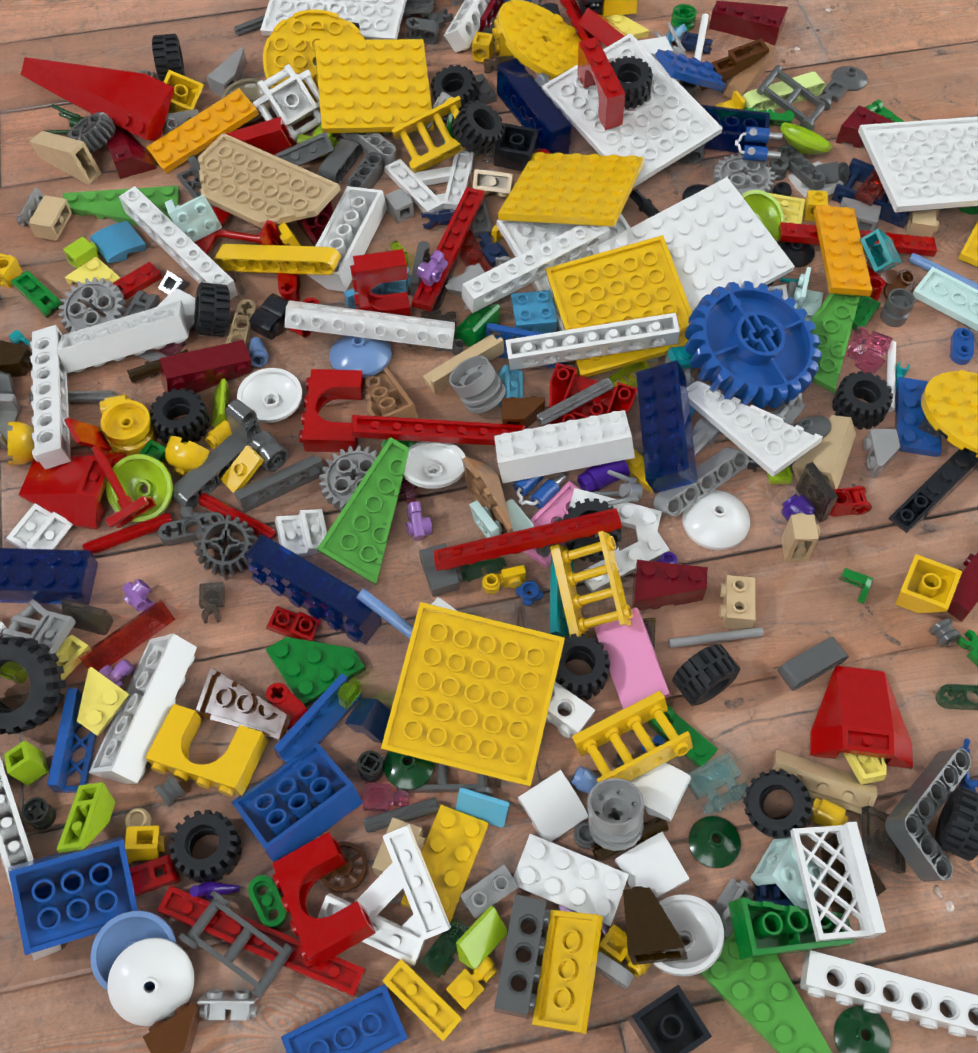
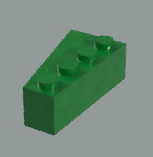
M742 897L728 903L740 960L838 948L855 943L854 938L816 942L809 909L792 905H778L767 901H752ZM831 912L838 919H841L843 913ZM825 915L820 921L823 934L832 933L837 926ZM847 917L844 923L851 928L849 918Z

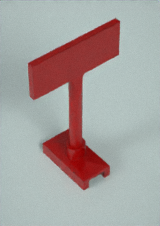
M213 206L211 208L221 223L222 228L194 242L207 255L218 237L254 242L260 245L286 246L280 238L281 233L275 222L271 220L266 221L259 235L223 230L231 213Z
M71 418L64 420L76 443L92 448L98 463L119 499L117 502L121 510L105 519L109 527L116 525L117 528H121L156 506L152 497L142 496L133 502L130 495L126 494L102 451L109 452L112 448L99 426Z

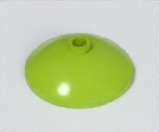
M786 122L782 123L780 127L786 142L802 155L804 153L810 155L826 154L833 148V145L827 139L805 127Z
M750 190L743 193L741 196L777 242L780 238V222H785L784 214L778 201L767 192L761 190Z
M135 454L121 459L114 465L112 469L127 495H130L133 502L142 496L152 497L156 503L155 507L132 521L143 522L157 517L165 511L171 501L173 483L170 473L163 463L149 455ZM108 481L106 484L107 498L113 510L118 512L121 510L117 502L119 499ZM145 485L148 486V491L146 493L143 490V487Z

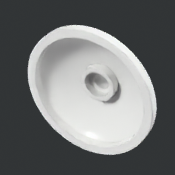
M266 368L250 374L243 380L237 392V399L256 412L258 422L273 423L289 417L298 409L302 400V388L298 379L290 372L279 368Z
M422 441L409 447L410 451L404 478L410 483L422 488L438 489L457 482L464 475L462 459L466 456L456 445L452 443Z
M713 490L683 511L682 523L687 535L696 544L710 550H728L739 545L747 536L750 528V516L747 508L738 498L727 492Z
M674 895L659 902L682 941L689 940L690 943L685 946L687 960L653 964L665 973L681 977L693 976L707 970L719 958L724 946L725 932L719 914L708 902L692 895Z
M163 938L139 940L124 949L112 965L107 986L110 1002L115 1011L132 1024L152 1026L160 1020L167 1021L175 1015L174 1011L177 1008L188 1003L194 986V969L187 953L176 943ZM146 982H153L155 988L151 991L146 990L144 986Z

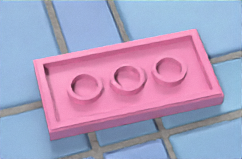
M568 481L530 519L534 527L553 523L557 517L563 519L564 515L568 514L574 488H580ZM565 542V543H556V544H555V545H558V544H559V545H562V546H564V547H567V546H566V542ZM537 548L523 551L545 569L551 564V552L544 558L537 554Z
M637 607L631 609L633 618L630 619L632 626H622L619 620L594 627L599 643L601 642L604 645L603 651H608V659H610L609 671L623 709L659 690L665 698L672 696Z

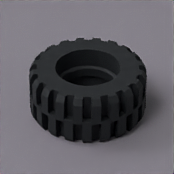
M24 637L0 638V668L6 662H17L26 670L31 685L29 696L21 707L12 709L0 701V735L5 733L8 735L16 734L42 725L48 721V716L54 715L58 710L56 703H60L63 700L64 694L60 693L61 688H66V680H61L60 675L65 673L63 666H57L58 656L55 653L49 654L50 648L45 644H38V640Z

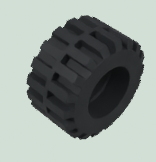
M153 35L152 51L158 79L163 82L169 70L185 76L182 51L177 35Z
M623 56V58H616L615 62L612 61L610 63L625 91V109H629V107L634 109L637 108V105H643L644 101L649 99L651 93L652 69L648 67L646 61L642 62L643 59H636L635 56Z
M458 64L456 66L449 65L448 68H442L441 72L438 71L436 73L437 76L432 79L431 91L435 102L441 92L454 98L459 96L462 106L458 109L460 112L469 101H479V89L475 76L466 66L461 67Z
M476 100L474 102L469 101L453 120L452 133L456 136V141L461 144L460 146L466 148L468 152H473L476 155L479 153L485 155V153L488 154L504 134V124L497 111H494L490 105L488 106L486 103H480Z
M200 282L196 291L194 324L197 335L224 337L228 329L230 316V292L228 286Z
M858 371L857 374L854 372L850 373L849 376H845L840 382L832 402L833 411H836V416L851 417L853 425L857 429L862 430L863 427L866 430L871 429L872 426L876 427L884 420L892 404V389L890 386H887L888 382L886 380L880 379L879 375L874 376L871 372L866 374L863 371ZM857 398H861V399L867 401L868 403L862 402V401L858 400Z
M175 388L171 389V392H163V396H158L156 402L152 403V409L149 414L159 439H162L163 443L167 444L171 436L182 438V443H188V441L198 442L201 440V436L206 435V429H209L210 420L203 399H201L198 393L195 394L193 390L186 391L185 388H180V390ZM180 415H187L181 420H173Z
M587 498L584 499V503L576 502L575 508L570 506L568 514L564 515L563 520L613 509L614 507H609L606 501L600 503L597 498H594V501H590ZM621 528L612 532H606L614 538L616 550L619 547L618 542H621L622 538ZM599 536L596 538H577L566 542V546L569 550H574L600 542ZM603 551L580 557V560L585 561L586 558H589L590 562H595V558H599L600 561L604 560Z
M571 634L569 639L567 636L564 637L565 640L555 681L579 699L585 697L586 700H589L592 694L597 696L600 693V689L603 690L610 668L609 654L607 650L603 651L604 645L601 642L596 643V638L591 637L588 639L586 638L587 634H581V637ZM571 660H582L590 665L592 671L586 675H575L567 670L565 664Z
M715 644L702 649L689 658L677 670L672 681L691 706L700 705L725 690L738 676L740 667L721 644Z
M773 769L769 770V773L766 774L764 772L760 773V777L757 779L753 778L750 781L752 784L750 787H746L745 792L747 795L743 798V803L746 806L744 810L751 824L768 837L780 839L791 836L790 831L792 829L804 828L809 825V819L813 815V800L808 789L797 776L789 774L784 770L778 772ZM785 790L794 800L793 810L783 819H772L764 811V800L772 791Z
M959 786L951 793L942 809L936 827L935 840L942 850L967 861H972L978 856V793Z
M198 810L194 812V816L191 818L189 815L183 818L185 822L183 824L178 822L175 826L178 830L177 833L172 832L170 837L173 843L169 844V850L172 852L170 855L172 861L185 877L190 880L193 879L196 883H201L202 880L205 882L212 881L213 878H216L217 881L222 880V874L226 872L229 875L233 871L230 868L231 865H237L239 861L237 855H241L242 849L239 846L241 839L230 820L226 816L223 817L217 811L213 814L211 810H205L204 814H202ZM206 835L219 836L218 848L211 856L205 859L193 858V847L201 837Z

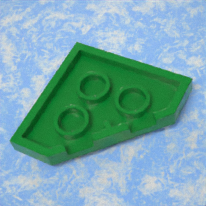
M285 637L265 649L294 696L305 707L318 700L341 673L348 677L349 681L365 671V666L354 650L349 647Z

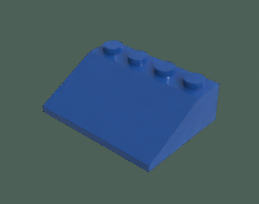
M316 741L246 791L242 797L236 798L232 801V804L270 859L275 862L316 839L363 804L352 782ZM305 757V759L295 769L292 768L294 764H296L298 761Z
M121 836L90 844L83 850L57 853L8 867L25 955L96 934L113 917L127 911L138 910L124 839Z

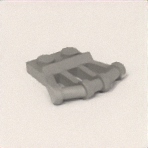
M32 599L28 602L29 606L18 615L12 617L9 628L4 629L1 633L2 638H32L38 640V644L47 645L50 648L49 654H56L76 621L71 616L47 611ZM35 612L42 616L40 621L29 617ZM23 627L34 629L31 635L19 632L18 630Z

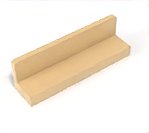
M491 334L423 375V380L434 395L451 386L449 382L450 375L454 368L464 360L474 356H484L490 362L503 354L504 340L501 337L496 339Z
M780 750L775 751L772 770L775 769L778 772L784 770L789 774L797 776L808 789L811 798L815 799L816 797L820 800L824 798L844 809L870 817L878 795L876 782L861 785L855 774Z

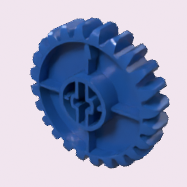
M744 281L741 286L735 282H729L725 288L718 286L712 290L711 294H706L702 297L689 317V325L685 330V337L688 339L685 349L687 353L693 355L689 363L693 368H701V372L697 377L700 381L710 380L709 390L713 393L717 390L723 391L724 399L731 400L733 397L741 400L742 404L748 405L752 402L753 406L763 409L767 404L771 408H777L783 402L789 403L790 400H794L800 393L802 394L811 384L819 369L817 363L821 360L822 353L817 349L821 341L817 335L811 334L816 328L815 324L812 321L804 320L808 314L806 310L802 308L796 310L794 308L796 300L792 297L784 300L781 290L776 288L771 293L768 291V286L764 283H760L757 288H754L753 283L750 281Z

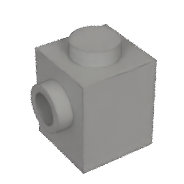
M402 188L385 195L387 212L397 224L414 216L412 198Z

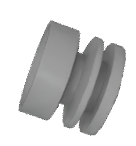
M474 356L464 360L454 368L449 378L452 388L460 396L466 409L471 413H483L492 409L505 395L506 388L498 374H496L488 358L484 356Z
M620 778L605 779L597 783L590 790L587 799L590 835L598 845L612 851L626 850L634 846L641 839L644 830V802L642 793L633 783Z

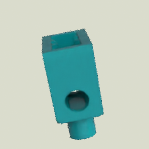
M876 229L860 239L876 273H883L902 263L893 241L880 229Z

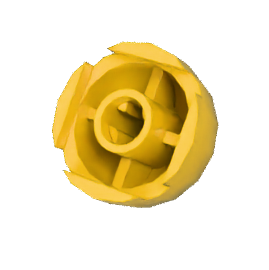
M8 421V426H13V431H8V456H13V461H8V465L18 466L32 462L34 459L32 450L35 449L32 438L34 428L24 422Z
M171 436L165 449V458L168 464L174 467V473L185 476L192 469L201 466L208 458L210 451L191 441L182 443V438Z

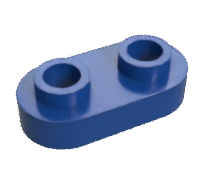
M958 328L951 336L950 358L956 364L966 365L974 355V334L967 328Z

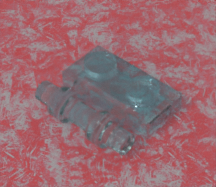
M728 752L688 774L691 777L688 786L696 799L699 800L705 796L709 799V803L702 806L706 815L713 812L718 813L724 810V806L732 801L738 802L743 799V795L746 794V787H749L746 782L739 786L735 782V779L739 778L742 773ZM726 785L729 792L719 797L715 790Z

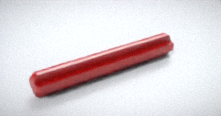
M202 493L198 498L199 505L212 512L222 514L225 519L227 515H230L232 521L236 517L240 518V523L246 521L248 523L247 528L252 527L254 534L267 541H272L276 536L275 529L207 493Z
M169 513L159 515L83 543V550L87 556L155 532L163 524L172 522V518Z

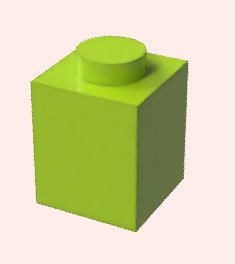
M83 236L63 249L68 262L75 269H78L94 257L99 259L96 245L92 241L88 242Z
M25 740L3 755L7 773L27 786L49 772L45 753Z

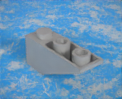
M240 47L207 76L211 92L222 96L229 85L242 79L247 63L243 47Z

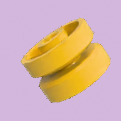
M134 400L119 401L109 406L102 415L100 421L101 428L114 451L125 452L127 456L139 454L150 439L156 440L157 433L150 419L151 416L142 403Z

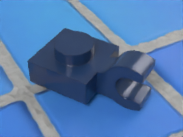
M685 32L681 40L682 46L688 51H695L698 34ZM707 38L704 40L702 53L710 54L712 48L707 46H711L712 39Z
M453 209L434 211L433 213L423 212L421 214L422 218L428 217L429 222L422 225L424 228H430L434 222H440L441 225L449 224L455 211Z
M487 232L479 235L482 240L479 241V245L482 248L481 255L491 268L496 266V257L508 256L499 242L494 244L491 242Z

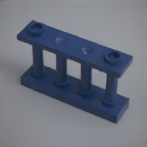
M853 158L849 165L850 175L845 186L837 183L831 200L841 203L843 197L882 206L879 219L903 228L910 212H895L892 205L888 203L889 198L874 165ZM856 181L867 185L862 193L852 189ZM874 188L885 192L880 200L870 196Z

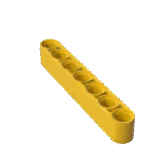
M223 244L213 261L223 271L331 275L341 258V254L332 247Z

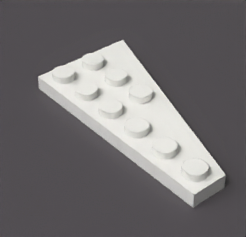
M698 380L681 391V397L772 477L822 442L823 436L816 433L811 435L805 432L803 427L798 425L794 427L785 423L783 418L751 405L749 407L744 405L736 397H733L731 400L724 399V395L721 394L720 390L713 393L709 390V385Z

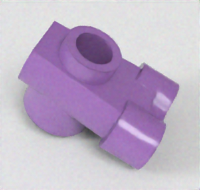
M438 250L434 251L429 263L422 262L417 269V276L427 286H432L434 282H438L441 279L442 272L448 265V262L444 259V254Z
M420 502L409 503V508L406 509L408 520L410 521L406 523L408 535H413L414 541H420L426 535H432L430 517L422 518Z
M137 578L133 583L127 582L123 586L122 590L126 594L123 599L133 606L136 611H144L147 616H152L157 612V606L147 597L152 591L147 583Z
M122 659L114 669L106 665L99 672L121 688L124 685L122 680L126 676L128 677L136 668L128 660Z

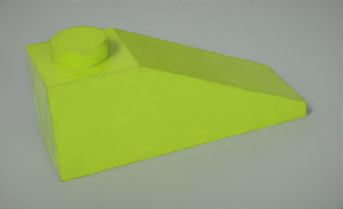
M104 782L80 785L78 787L57 847L58 853L85 849L110 822L116 801Z

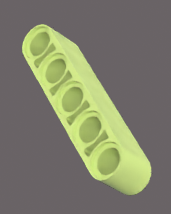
M816 72L806 73L793 78L815 96L822 94L823 89L826 87V83ZM783 81L771 84L768 87L784 100L794 90ZM757 89L743 95L745 109L752 107L756 108L757 111H764L766 109L775 110L781 108L764 94L759 95ZM799 94L792 104L807 99Z

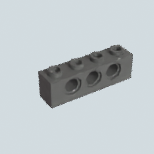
M516 894L514 896L494 1012L526 1019L528 1011L534 1012L537 994L531 993L533 982L539 983L541 965H536L537 956L544 953L546 937H541L542 926L548 927L551 911L545 909L546 900ZM530 922L535 926L536 931L533 934L527 935L522 932L521 925ZM519 950H526L530 953L531 959L526 963H521L517 960L516 953ZM515 978H521L525 981L526 988L521 992L514 991L510 985L511 981Z

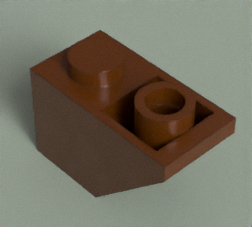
M545 397L502 398V424L525 425L527 429L537 420V414L544 411Z
M194 1002L192 1004L185 1003L174 1011L175 1015L167 1021L160 1020L148 1029L149 1033L143 1036L150 1053H190L201 1018L199 1016L200 1006Z

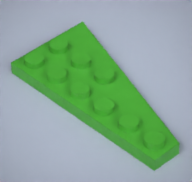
M179 186L137 188L173 222L168 214L165 202L172 199L175 205L179 204ZM130 189L63 193L62 198L67 199L72 214L81 216L95 215L97 219L104 220L106 217L113 219L114 222L128 221L130 225L139 226L125 213L119 198L120 195Z
M830 293L810 319L816 326L811 334L817 335L820 338L821 343L817 349L822 353L821 360L817 363L819 366L818 372L812 379V382L833 394L836 390L860 298L858 295Z
M391 437L317 548L318 552L375 586L377 585L410 448Z
M733 932L724 942L722 952L716 962L699 974L777 1053H832L778 956L740 960Z

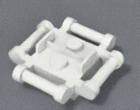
M288 64L284 66L282 71L265 81L257 82L264 96L255 100L253 105L256 109H259L264 119L268 121L273 119L264 105L269 102L276 116L282 118L294 141H297L299 134H304L314 127L321 125V115L318 111L320 109L319 91L311 78L312 74L309 70L298 75L295 74L292 67ZM287 76L290 77L289 79L280 83L270 90L268 89V87L272 86L273 84L277 83ZM302 81H305L307 83L311 92L318 101L317 103L314 102L313 98L311 97L310 93L308 92ZM313 114L315 119L296 130L293 129L292 125Z

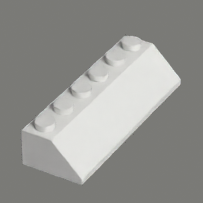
M347 186L315 246L332 247L339 251L341 258L331 275L307 274L326 289L346 292L352 280L350 265H354L353 256L365 254L387 210L383 190Z
M182 300L63 334L56 353L66 373L73 371L74 373H79L87 367H100L111 360L120 361L128 355H141L146 350L152 348L157 350L169 343L174 342L178 344L184 342L189 336V327Z
M175 634L149 640L126 690L131 696L114 716L88 773L123 784H136L142 779L146 771L145 765L148 761L145 757L172 705L176 702L175 697L185 682L184 676L187 669L194 662L196 646Z

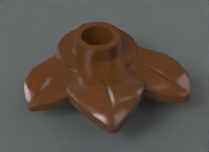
M890 269L880 275L885 280L884 295L886 298L893 289L903 288L913 293L915 275L912 271L905 269L897 272Z

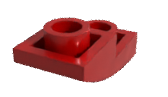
M276 606L266 629L290 638L312 641L321 620L300 611L296 614Z

